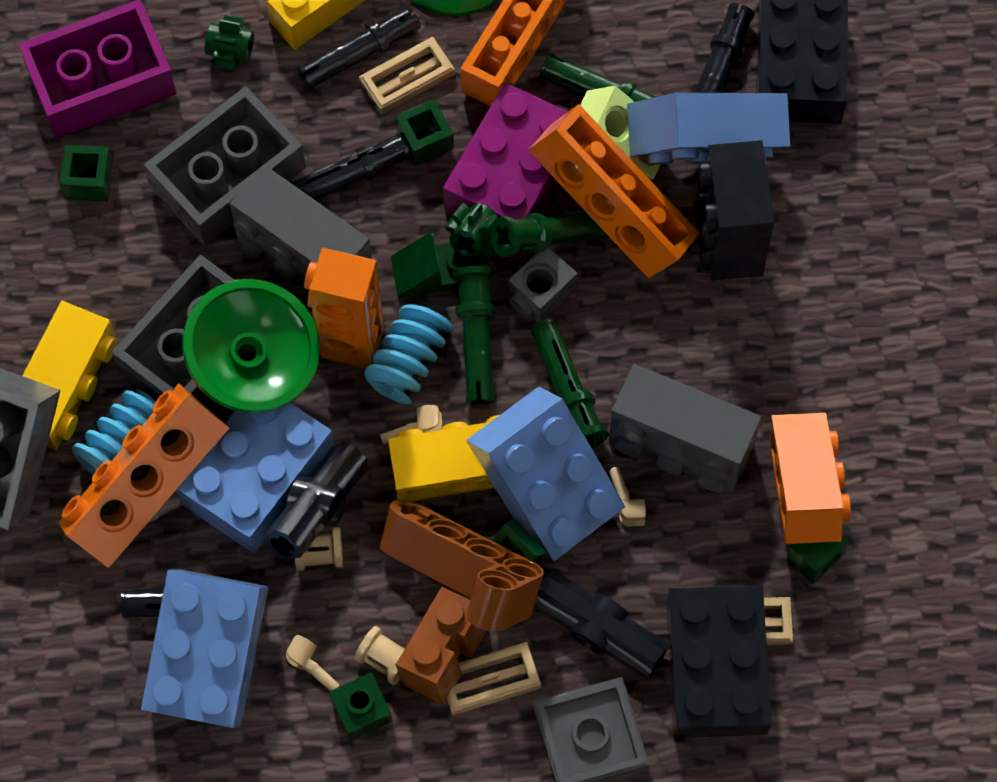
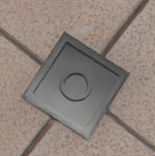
M623 677L533 701L532 705L555 782H601L649 768V761Z

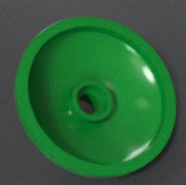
M241 279L215 287L196 303L184 327L182 349L184 361L191 378L210 399L234 411L264 413L286 406L306 389L318 366L320 341L312 316L293 294L270 282ZM243 349L250 351L253 355V360H242L239 356V351Z

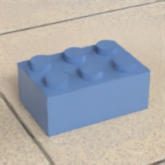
M672 93L627 104L630 157H648V164L674 163V160H685V164L706 162L708 145L763 140L765 159L772 158L773 150L790 147L787 93Z
M541 387L534 389L466 440L513 519H516L546 551L544 556L552 561L557 560L626 507L563 399Z
M291 403L264 413L235 411L225 423L229 430L176 490L181 505L254 554L264 542L266 532L286 508L288 494L294 481L303 474L310 477L334 446L332 430Z
M180 569L168 570L141 710L230 728L242 725L268 586Z

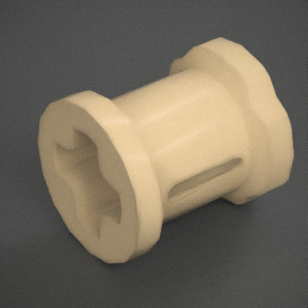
M333 527L331 532L319 533L308 547H329V550L310 552L307 549L301 558H295L297 571H304L306 566L333 564L336 569L343 568L341 528Z
M374 626L358 647L354 660L361 665L363 663L369 664L385 674L388 683L396 685L401 679L396 663L405 648L382 635L383 631Z

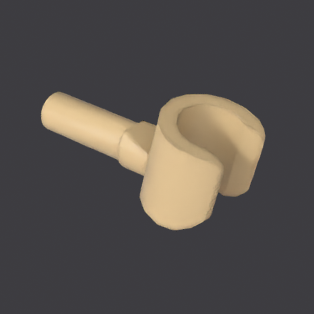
M424 405L416 409L417 422L409 423L406 426L380 434L383 445L388 444V438H394L398 433L405 430L420 429L423 433L441 430L442 413L439 412L438 406Z
M619 467L611 468L608 472L613 485L626 506L619 512L621 524L626 527L644 526L646 517L645 500H630L629 491Z
M300 635L294 636L286 652L288 663L301 670H306L309 674L311 673L329 691L338 688L340 684L324 671L318 663L311 660L317 646Z

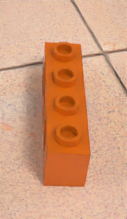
M503 0L460 68L461 92L491 107L505 82L515 86L567 0Z
M580 104L553 122L528 149L648 278L678 261L700 234Z
M322 247L318 262H310L304 282V288L309 290L307 306L312 308L311 316L319 335L321 358L367 368L369 365L374 364L373 355L379 350L384 333L377 261Z
M179 383L172 391H165L156 400L152 409V415L142 426L137 425L129 431L123 440V448L112 461L107 460L97 468L92 477L93 483L82 496L77 495L73 497L62 511V519L58 523L66 536L107 568L115 562L229 430V427L215 412ZM174 429L180 430L179 438L174 444L169 446L161 445V440L165 433ZM140 465H150L149 473L145 478L138 481L131 480V474L135 468ZM111 500L120 501L118 509L113 514L100 515L101 508L106 502Z

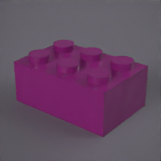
M135 0L18 44L26 69L55 139L177 94L171 68L141 0Z
M505 82L443 187L444 209L454 213L461 203L466 204L469 209L472 205L480 203L493 209L498 218L508 216L514 220L523 219L530 213H540L558 182L528 149L553 122L566 114L567 111Z

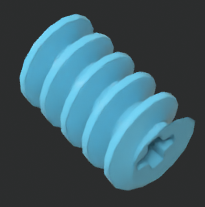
M412 304L404 305L398 311V318L400 320L392 322L390 325L391 334L386 335L381 341L383 349L375 352L373 355L374 364L369 365L364 371L366 380L377 392L398 403L407 405L411 404L412 401L404 391L419 392L421 389L420 384L412 378L413 375L425 378L429 374V370L421 361L433 363L437 360V355L429 346L442 348L446 344L445 339L437 333L438 330L446 333H451L454 330V325L441 314L429 308Z
M136 389L137 393L126 390L121 395L125 406L114 403L109 408L112 419L101 416L97 421V427L101 433L95 430H88L84 435L88 446L76 443L72 447V452L77 461L92 475H94L97 468L107 460L112 461L123 448V440L129 431L137 425L142 426L152 415V409L156 401L143 391Z

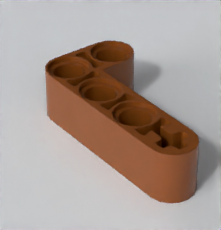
M397 500L390 504L380 542V549L388 556L469 597L471 600L466 615L469 623L482 630L500 632L532 616L544 574L543 569L539 565L423 505L407 500Z

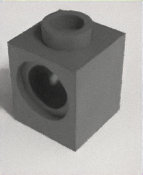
M548 247L545 251L536 253L508 280L509 304L517 314L525 319L529 316L536 322L547 319L577 290L578 273ZM536 283H543L551 289L546 293L538 294L532 292L529 287Z

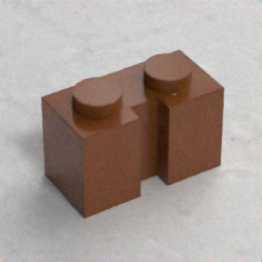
M441 587L396 663L403 686L442 705L445 704L452 687H455L462 675L458 663L459 656L463 654L472 658L487 632L475 627L466 619L470 599Z

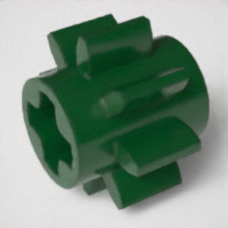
M224 14L223 20L220 19L219 24L210 23L206 33L204 50L206 55L213 56V59H215L214 67L235 71L236 65H239L240 61L247 63L250 61L255 34L254 31L247 30L244 26L245 18Z
M461 203L445 226L447 231L452 232L449 240L453 249L466 257H474L479 252L485 258L488 257L494 249L490 236L492 224L498 218L495 211L489 206L480 203L472 205L470 209L466 204Z

